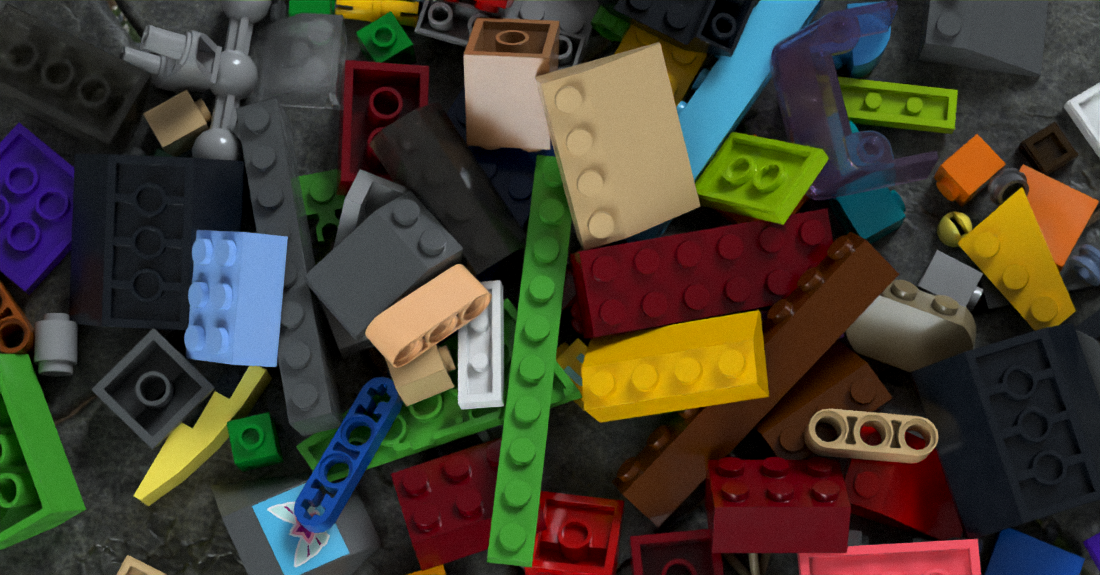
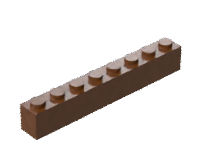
M851 231L846 236L844 235L836 239L828 248V255L820 264L803 273L797 282L798 287L786 299L776 302L768 311L767 319L762 323L769 397L677 411V414L666 425L659 426L651 433L647 440V445L636 457H630L620 466L617 471V477L612 483L623 496L658 528L706 478L707 460H720L726 457L899 275L866 239Z

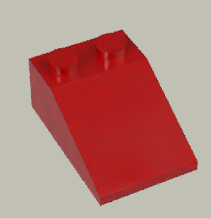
M872 427L860 429V437L864 443L870 446H877L881 443V436L876 429ZM907 431L905 432V442L909 447L915 450L924 449V439ZM935 448L924 460L911 464L847 459L843 479L851 505V513L932 541H947V539L955 537L961 538L963 529Z

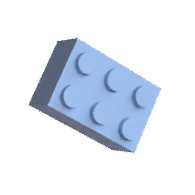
M197 230L196 241L192 247V258L194 261L193 278L188 291L190 304L189 324L184 336L186 359L230 365L277 367L287 236Z

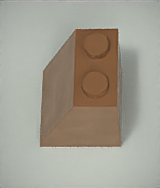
M476 17L463 54L467 146H479L486 150H495L501 147L521 148L527 152H537L542 149L551 150L552 141L535 77L558 70L560 21Z

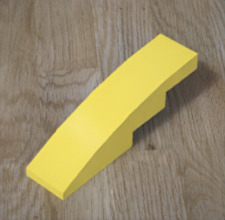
M249 366L230 399L215 391L193 428L181 423L168 436L136 490L134 497L150 506L185 481L229 438L227 422L247 417L272 379L268 371L260 366Z

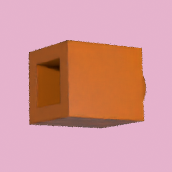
M976 134L940 165L934 178L937 181L936 185L941 194L950 201L955 200L963 207L989 185L993 176L1003 170L1006 163Z

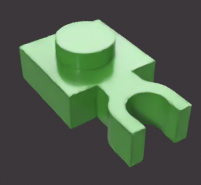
M337 169L299 176L307 220L319 218V223L316 226L319 246L325 245L324 232L328 228L338 230L340 220L337 219L336 214L342 213L345 196L336 195Z

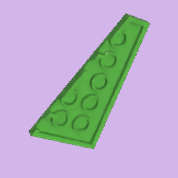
M508 298L503 300L504 406L461 410L458 404L457 333L439 345L440 347L447 345L455 363L456 369L449 372L454 388L407 407L403 402L399 414L367 469L504 424L517 320V310ZM555 361L550 408L582 398L579 389L557 361ZM385 392L383 396L375 395L373 400L378 405L380 402L388 403L390 397ZM349 409L342 414L343 420L346 414L348 413ZM373 413L372 417L369 416V417L372 418L376 423L379 421V420L377 419V417L375 416L374 413ZM366 426L355 428L350 433L349 443L356 446L366 443L370 438L371 429ZM338 428L315 433L296 446L312 471L315 469ZM344 463L333 465L328 471L327 480L332 482L347 477L349 466Z

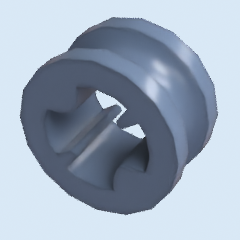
M1084 244L1079 249L1080 256H1073L1069 260V265L1082 280L1093 286H1098L1100 284V251L1091 245Z

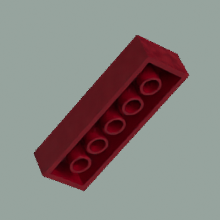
M828 209L792 214L784 225L757 220L569 254L584 339L774 305L781 299H786L798 287L797 282L802 274L812 267H817L828 255L827 250L833 243Z

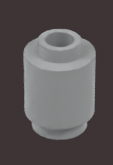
M44 314V320L35 322L34 364L38 365V374L50 377L73 375V366L77 365L78 324L70 321V315Z

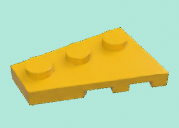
M1023 187L957 243L1035 331L1046 327L1059 326L1076 312Z

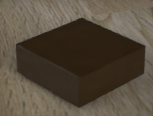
M1056 122L1025 139L1018 146L1033 169L1047 176L1071 163L1079 156Z

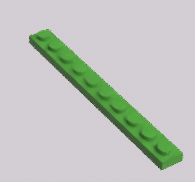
M537 155L487 554L488 563L531 568L572 221L557 160L554 156Z

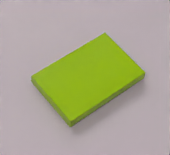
M731 132L695 183L700 205L784 225L829 160V157L820 148Z

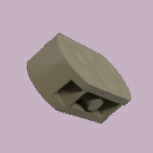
M895 280L846 330L849 343L857 353L912 372L960 353L973 350L976 339V324L970 311L966 307L959 305L953 298L946 295L934 296L918 290L914 284L908 281Z

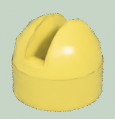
M954 211L947 213L942 217L937 226L939 239L947 246L959 247L957 243L973 229L971 220L962 212ZM950 219H955L965 234L961 236Z

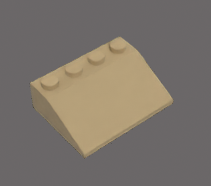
M659 42L535 77L577 240L584 250L629 238L701 207Z

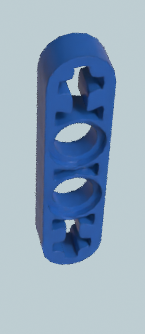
M376 377L369 380L362 387L296 499L294 514L299 523L309 532L322 533L335 524L399 414L403 400L397 392L394 382L389 378ZM386 392L390 397L389 402H380L376 405L373 397L375 395L383 396ZM373 413L379 420L377 423L369 417H372ZM366 426L371 429L370 438L366 443L358 446L349 443L350 433L355 428ZM338 463L347 464L349 466V473L345 480L340 483H331L327 480L328 471L333 465ZM323 486L328 492L335 495L334 498H331L327 493L324 496L319 488ZM321 504L325 510L323 515L315 514L311 518L307 512L309 507H318Z

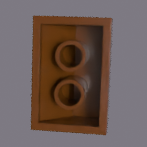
M837 339L758 422L749 434L767 458L780 457L785 460H809L817 454L807 447L804 433L806 426L816 412L822 409H842L878 413L887 406L893 397L869 364ZM819 423L815 426V432L822 441L833 442L837 440V432L832 425Z

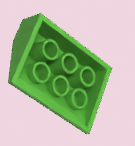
M0 354V550L55 528L86 510L29 354Z

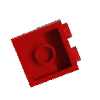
M541 491L540 505L547 529L536 533L532 568L524 567L525 575H616L625 501Z

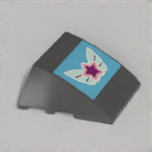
M312 472L211 486L221 518L248 575H352L383 545L356 488L335 524L325 532L313 533L306 530L294 514L296 499ZM346 477L332 481L331 483H340L341 481L345 480ZM323 486L319 488L324 496L327 493L331 498H334L335 495L328 492ZM320 504L318 507L310 506L307 512L312 518L315 514L322 516L325 510Z

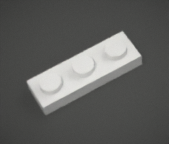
M500 280L480 282L491 293V302L479 316L458 329V404L461 410L504 406L503 285Z

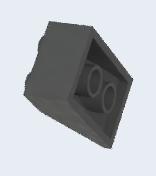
M924 0L917 61L1039 78L1042 69L1048 0Z
M410 190L374 211L304 276V281L356 341L365 336L368 325L380 313L447 269L461 264L463 247Z

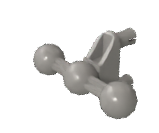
M220 0V7L227 18H229L224 51H222V47L217 46L204 33L189 30L179 34L152 25L145 27L140 49L158 55L126 46L122 47L117 60L118 71L151 79V83L159 89L172 92L188 90V92L201 93L210 89L213 95L216 96L210 129L203 131L196 138L191 150L192 158L244 160L242 143L238 136L234 134L237 121L236 108H239L240 100L247 98L254 91L258 81L257 67L251 57L248 56L253 24L261 21L267 15L271 0Z

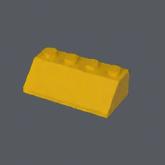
M760 311L591 338L581 366L584 410L599 423L769 397Z

